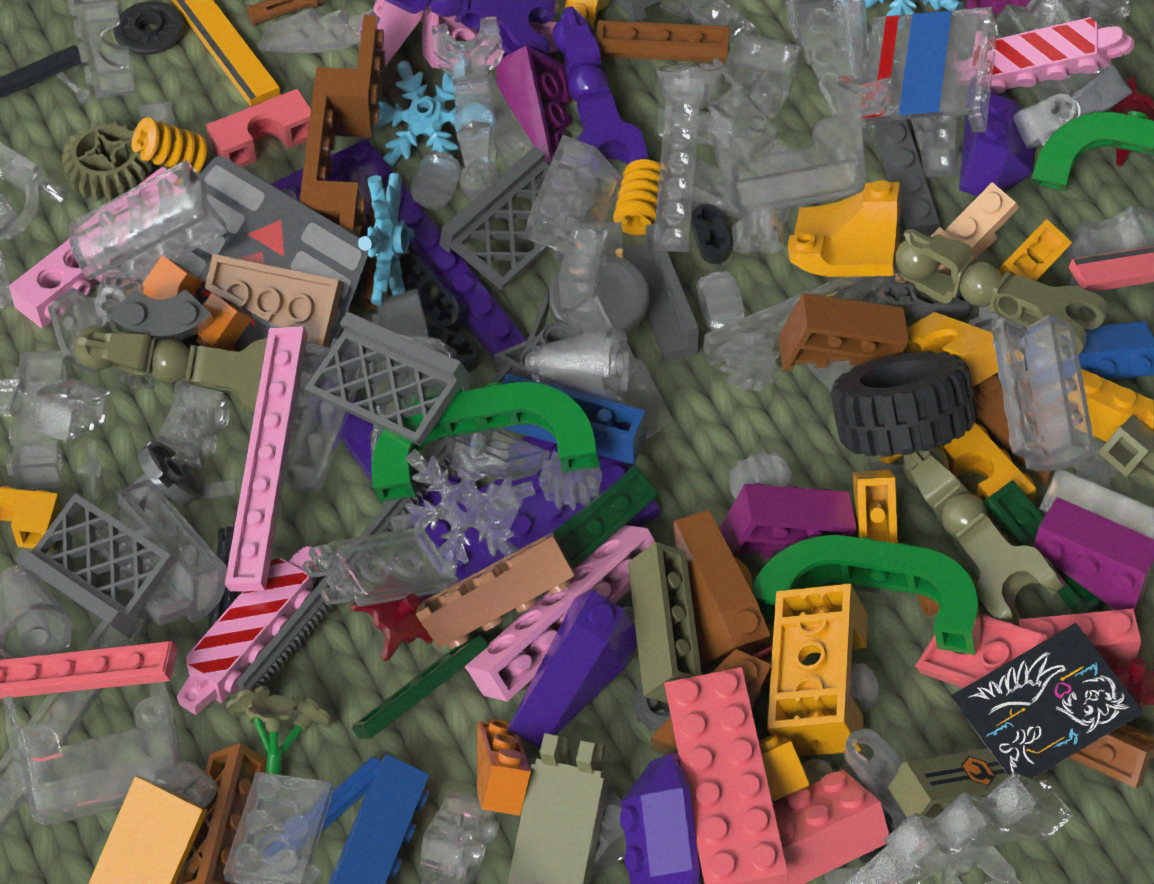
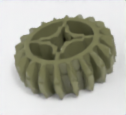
M104 120L102 125L96 126L91 122L90 129L79 128L78 136H70L69 144L64 145V155H62L61 164L64 177L74 192H80L84 199L92 195L96 202L102 197H106L111 202L112 197L118 195L121 198L124 197L126 192H130L146 180V177L151 176L152 158L149 161L141 160L140 151L135 153L132 150L131 144L135 129L131 123L123 126L119 120L114 124H108Z

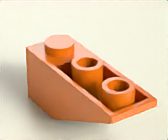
M499 719L490 720V723L478 721L477 795L481 810L521 816L531 770L520 737L507 729L510 724L507 721Z

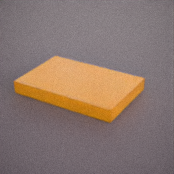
M135 776L89 884H176L208 809L142 776Z

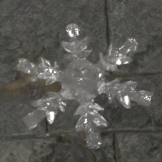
M472 434L469 453L463 449L459 450V456L464 468L456 467L463 478L456 485L448 482L447 469L442 474L440 473L439 463L435 456H432L428 463L414 449L405 458L411 466L420 472L413 475L412 479L417 482L431 484L426 491H439L442 500L437 506L424 500L426 508L407 503L405 506L410 513L391 517V525L394 531L414 526L415 535H419L429 523H431L432 530H434L439 519H445L450 523L451 531L440 537L448 539V541L436 551V556L445 555L440 576L447 579H455L458 559L464 564L468 563V557L463 544L470 545L469 540L464 535L465 531L470 527L479 530V542L486 538L488 549L492 556L496 555L498 549L505 557L519 550L507 540L514 536V532L496 528L501 521H488L485 517V511L488 507L493 506L495 509L503 512L501 504L519 509L521 506L516 499L535 495L532 481L512 486L511 477L506 478L497 490L494 482L491 484L488 493H482L477 489L476 481L486 476V474L479 473V471L491 460L490 456L481 457L486 442V436L481 434ZM457 503L464 504L466 506L467 511H462L458 507Z

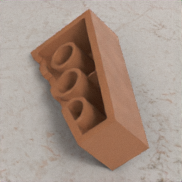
M551 532L420 602L416 615L439 649L447 644L450 649H453L470 639L468 633L479 627L487 631L503 622L504 619L501 615L514 608L517 613H520L534 606L537 603L535 597L549 590L550 594L554 595L571 585L569 579L575 576L574 570L554 533Z

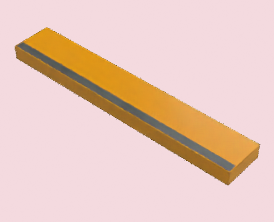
M171 0L250 107L281 95L277 83L214 0Z

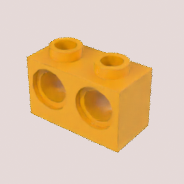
M1046 219L998 270L1002 276L1008 271L1012 273V276L1020 275L1037 281L1072 242Z

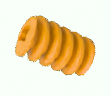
M146 117L137 125L131 147L135 153L140 151L141 160L149 161L152 158L153 163L156 165L164 162L166 168L172 169L176 167V170L183 173L187 170L189 175L196 176L205 162L208 144L201 134L191 133L189 130L179 129V127L174 125L168 126L167 123L156 122L155 119Z
M639 159L632 161L624 169L621 188L616 201V209L613 214V220L621 231L630 235H646V225L656 222L657 212L660 209V201L662 199V191L664 190L667 178V171L660 163L648 159Z

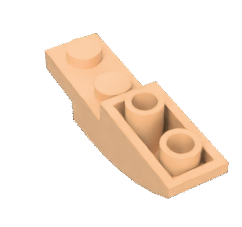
M991 183L945 231L939 227L931 237L940 235L966 243L972 248V256L976 259L997 239L995 232L1019 207L1014 200L994 183ZM939 263L936 272L951 276L950 268ZM896 272L894 276H891L896 283H911L900 278Z

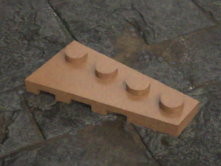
M213 254L205 289L281 328L304 326L308 333L307 342L324 351H328L344 282L338 279Z

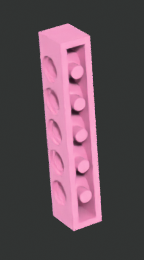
M162 166L10 284L9 289L15 308L42 329L52 321L59 319L66 310L79 300L84 299L90 291L109 278L189 185Z
M627 525L621 527L573 569L575 576L569 579L571 583L569 587L554 595H551L549 591L545 593L534 606L526 610L497 636L484 651L465 666L483 696L508 702L534 678L576 597L594 590L615 604L631 590L628 562L655 542L648 528Z

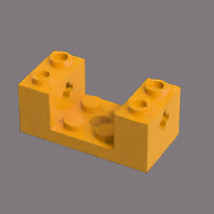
M851 584L776 591L767 729L771 735H777L778 739L783 737L792 741L798 757L862 751L863 715L850 695L852 649L866 648L868 614ZM809 654H821L820 659L815 664L810 666L803 665L804 659Z

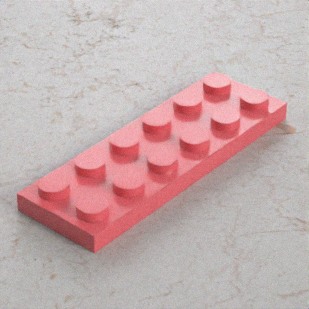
M742 667L665 682L664 685L680 764L690 787L696 844L704 883L780 884L789 882Z

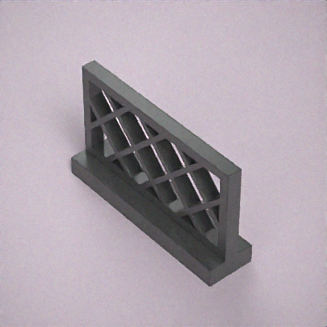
M536 146L529 150L442 227L439 246L448 253L454 250L501 291L592 210L595 203L544 161L545 154ZM544 175L554 183V190H535V181ZM516 198H531V210H512V201ZM536 198L555 199L556 211L537 210ZM560 199H573L581 206L576 211H561ZM493 218L508 219L509 231H489V222ZM513 219H532L533 231H514ZM537 219H556L557 228L553 232L538 231ZM470 239H485L486 252H472L464 244ZM490 239L509 240L510 252H491ZM514 240H533L534 249L531 252H515ZM491 260L510 261L511 270L502 277L491 268Z
M347 312L340 322L344 328L343 333L304 389L308 394L421 446L457 391L460 389L466 392L473 382V378L460 361ZM349 344L357 346L360 356L343 362L342 355ZM382 358L386 359L388 369L370 375L368 363ZM362 366L364 377L346 383L345 371ZM409 371L415 373L416 382L398 388L397 375ZM338 374L340 386L326 391L320 388L326 378ZM390 378L392 390L374 396L372 384ZM437 384L446 386L439 397L430 400L426 399L425 388ZM366 387L368 399L356 403L349 401V392ZM418 391L420 403L402 409L400 397ZM394 400L396 412L382 417L377 414V405ZM422 413L423 421L417 430L413 432L407 429L404 419Z
M74 493L32 552L23 548L15 558V561L128 639L131 638L138 628L132 620L177 560L170 553L77 493ZM80 507H83L85 509L86 522L72 526V518ZM109 524V537L95 542V529ZM86 532V545L72 549V536ZM63 539L62 553L50 557L46 555L56 541ZM133 540V553L119 557V544ZM110 547V561L96 565V551ZM87 555V568L73 572V559ZM154 556L161 558L152 571L143 573L144 559ZM134 563V577L120 581V567ZM110 571L111 584L97 588L96 575ZM135 586V595L127 606L124 607L121 605L120 591Z

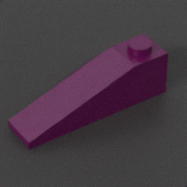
M524 46L494 62L497 72L496 83L532 144L545 154L544 161L556 171L567 175L571 173V141L565 134V128L571 125V117L567 113L565 114V105L571 102V95L568 90L565 67L562 63L528 46Z

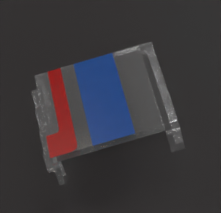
M992 7L873 17L872 29L866 34L868 56H864L862 61L865 77L864 81L859 83L861 105L855 109L857 127H862L866 140H871L872 131L875 130L873 123L875 121L968 115L973 133L986 132L998 31Z

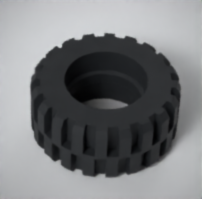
M947 352L904 353V355H891L884 357V359L868 361L862 366L851 368L848 373L844 372L835 380L830 393L840 442L848 450L858 455L864 453L865 456L875 457L876 455L893 457L897 454L909 455L921 450L928 451L934 449L935 446H944L951 443L953 439H959L964 436L966 431L971 430L977 418L969 367L959 356L949 355Z

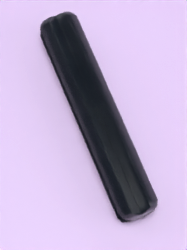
M72 45L0 76V98L81 64L83 58L78 47Z

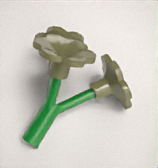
M267 686L245 689L226 704L227 710L232 717H240L246 714L250 723L256 726L267 752L264 788L280 789L283 755L301 731L306 732L312 723L320 724L325 728H330L332 725L330 721L331 716L312 699L304 698L297 693L292 696V700L285 699L281 695H272ZM295 710L300 711L299 716L293 722L295 727L278 748V731L281 729V720L291 719L295 716Z

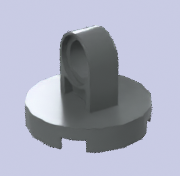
M154 440L138 452V460L144 473L131 485L128 491L135 508L139 512H150L160 507L168 498L178 504L186 506L191 504L199 495L198 493L202 491L197 476L187 463L180 467L172 459L176 454L174 450ZM153 491L150 495L141 498L144 494Z

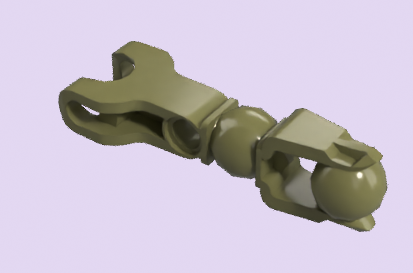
M907 229L904 232L906 240L900 243L895 254L896 266L898 268L896 274L900 278L913 283L917 290L944 304L950 303L953 298L957 299L962 294L963 298L972 306H989L988 312H995L1003 320L1030 331L1041 348L1065 358L1078 356L1086 345L1085 329L1093 330L1098 328L1108 315L1106 301L1091 291L1071 285L1050 287L1024 276H1012V273L1008 271L1002 276L1000 271L992 264L983 262L974 264L975 257L972 256V248L968 244L940 235L931 237L914 229ZM939 263L950 268L951 276L936 272ZM1086 306L1091 308L1095 315L1080 309V307ZM1062 335L1069 337L1073 344L1065 341Z
M102 325L89 326L83 329L76 337L74 353L77 360L85 368L104 370L110 367L138 377H148L150 372L156 380L164 383H176L184 379L186 384L231 392L245 411L252 414L255 413L267 339L257 340L244 350L235 352L191 345L189 349L182 341L174 338H164L154 343L155 338H152L150 335L118 334Z
M935 446L934 449L928 451L921 450L913 452V454L903 455L904 462L902 468L907 481L920 489L925 500L941 516L946 532L958 539L978 566L980 577L977 583V597L994 618L1017 625L1019 619L1022 618L1019 616L1014 605L1015 598L1020 589L1030 583L1041 584L1051 594H1055L1066 585L1052 563L1036 548L1026 545H1012L996 523L989 517L984 501L974 495L949 471L950 464L948 458L940 447Z

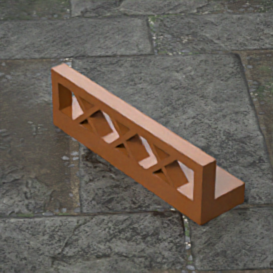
M598 20L595 40L599 46L600 57L728 63L729 26Z
M1124 724L1068 758L1137 788L1143 785L1150 759L1154 758V736Z
M242 743L209 755L197 801L198 805L208 809L176 884H239L266 775L267 763L266 758ZM226 763L225 768L220 773L221 765ZM217 798L216 803L211 808V804ZM208 833L207 838L202 843V839ZM199 868L197 878L192 880L193 874Z

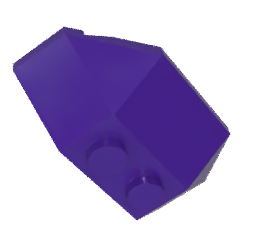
M969 87L967 91L959 182L960 191L979 196L991 183L1005 191L1031 175L1035 134L1028 124L1033 120L1014 100L976 87Z
M678 753L669 754L650 761L621 801L620 823L625 833L627 850L625 853V865L629 871L631 884H699L700 869L690 787L684 770L680 766Z

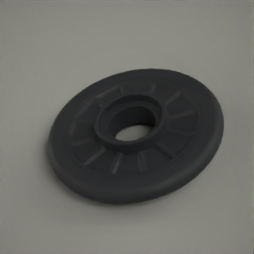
M159 1L140 2L128 7L118 16L114 24V37L117 43L129 52L141 55L157 54L171 48L179 41L184 32V19L175 7ZM148 24L157 26L152 31L141 30L143 26Z

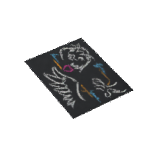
M1077 623L951 695L953 701L1017 788L1144 713Z

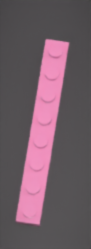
M304 326L269 328L225 579V586L229 591L266 590L308 333Z

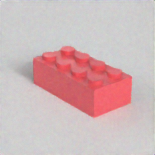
M844 770L829 773L822 780L772 803L789 882L780 884H805L891 842L881 802Z

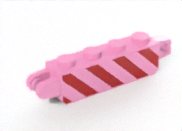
M1089 17L981 42L974 49V59L956 65L955 80L956 84L961 88H969L970 86L982 87L985 91L1000 94L1004 93L1006 89L1014 87H1032L1041 81L1063 80L1068 75L1078 73L1091 74L1097 72L1100 68L1111 66L1112 58L1121 57L1123 54H1130L1132 49L1135 48V40L1130 35L1125 34L1126 32L1121 27L1113 26L1111 28L1109 26L1103 28Z
M302 547L299 553H296L289 562L282 558L270 560L266 590L243 591L186 656V662L190 676L177 695L180 706L197 715L214 699L223 703L230 694H235L239 690L237 680L313 592V585L322 574L319 562L320 556L315 547Z

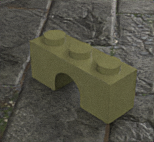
M1132 415L1119 427L1098 453L1125 477L1131 473H1136L1145 477L1154 485V432L1135 415Z

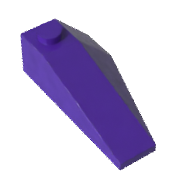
M590 590L574 599L507 728L509 731L541 749L544 733L556 735L625 669L637 645L635 626L624 609L594 590Z

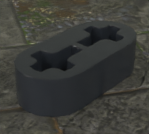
M712 204L697 206L692 212V231L700 256L707 263H723L729 258L731 252V239L720 208ZM704 219H708V221L712 223V227L707 228L706 221ZM715 240L716 246L719 249H714V247L710 245V241Z

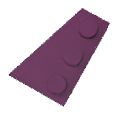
M760 483L744 484L720 526L721 533L734 557L738 558V555L761 553L762 559L773 558V551H782L797 542L809 538L827 535L852 537L857 529L849 492L833 491L831 489H805L796 486H769Z
M1056 497L1039 526L1034 548L1046 557L1053 566L1113 609H1134V613L1136 612L1148 590L1154 572L1153 538L1059 497Z

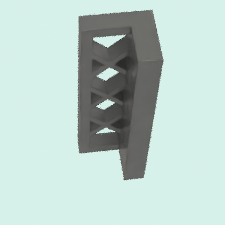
M656 223L646 225V244L623 249V259L628 260L640 269L649 284L650 306L645 315L664 362L698 354V325Z

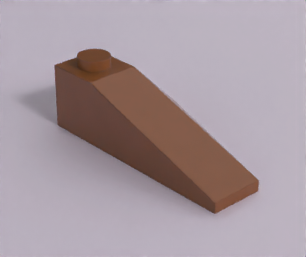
M710 510L675 520L673 523L674 546L677 549L686 551L701 669L723 662L735 649L748 654L764 647L770 637V633L757 601Z

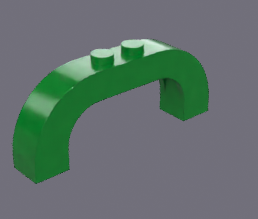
M1128 111L1127 115L1113 112L1090 113L1067 122L1055 131L1043 146L1035 165L1032 177L1033 185L1067 192L1074 164L1085 152L1096 147L1109 146L1154 156V121L1148 120V115L1144 113Z
M492 382L483 388L467 389L466 392L459 389L421 446L383 429L376 442L372 456L373 489L379 502L415 497L414 466L419 454L428 444L443 437L524 424L541 427L556 439L563 473L600 467L593 429L585 412L572 398L548 385L533 382L508 384ZM440 395L430 396L426 399L430 400L439 397ZM420 400L410 404L407 407L419 404ZM420 413L405 418L406 428L415 432L423 421V414Z
M841 535L809 538L797 542L775 555L760 571L751 590L764 620L774 622L776 591L814 588L827 583L842 582L923 595L939 605L933 626L938 649L976 655L981 638L982 622L978 597L973 581L968 573L956 561L940 552L912 546L907 543L896 544L876 541L867 537L856 538Z

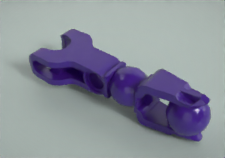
M385 0L412 14H417L420 10L424 11L428 5L430 10L440 17L450 18L456 15L455 22H461L471 29L495 37L507 55L524 46H528L548 56L550 50L548 39L535 32L529 22L541 24L550 22L556 16L558 9L557 0Z
M573 6L566 7L562 18L554 26L552 36L555 46L564 55L568 90L574 101L577 102V111L583 129L576 142V165L583 184H590L599 181L597 171L601 162L608 159H619L628 165L635 160L648 159L641 130L632 124L624 122L619 117L610 92L609 78L601 68L600 50L594 38L591 24Z

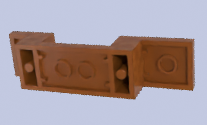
M377 15L363 16L357 69L316 67L299 201L359 238L367 236V217H365L366 199L359 196L358 183L327 181V178H332L333 158H330V150H335L336 136L371 138L373 124L379 125L380 105L377 104L378 97H382L383 78L380 77L381 70H385L386 51L383 50L384 29H378Z

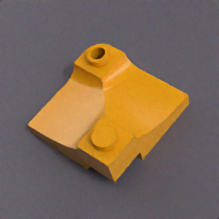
M879 180L873 183H865L863 191L847 199L821 206L799 208L794 235H790L788 241L790 262L806 272L826 277L894 276L895 254L900 240L899 221L902 209L900 182Z

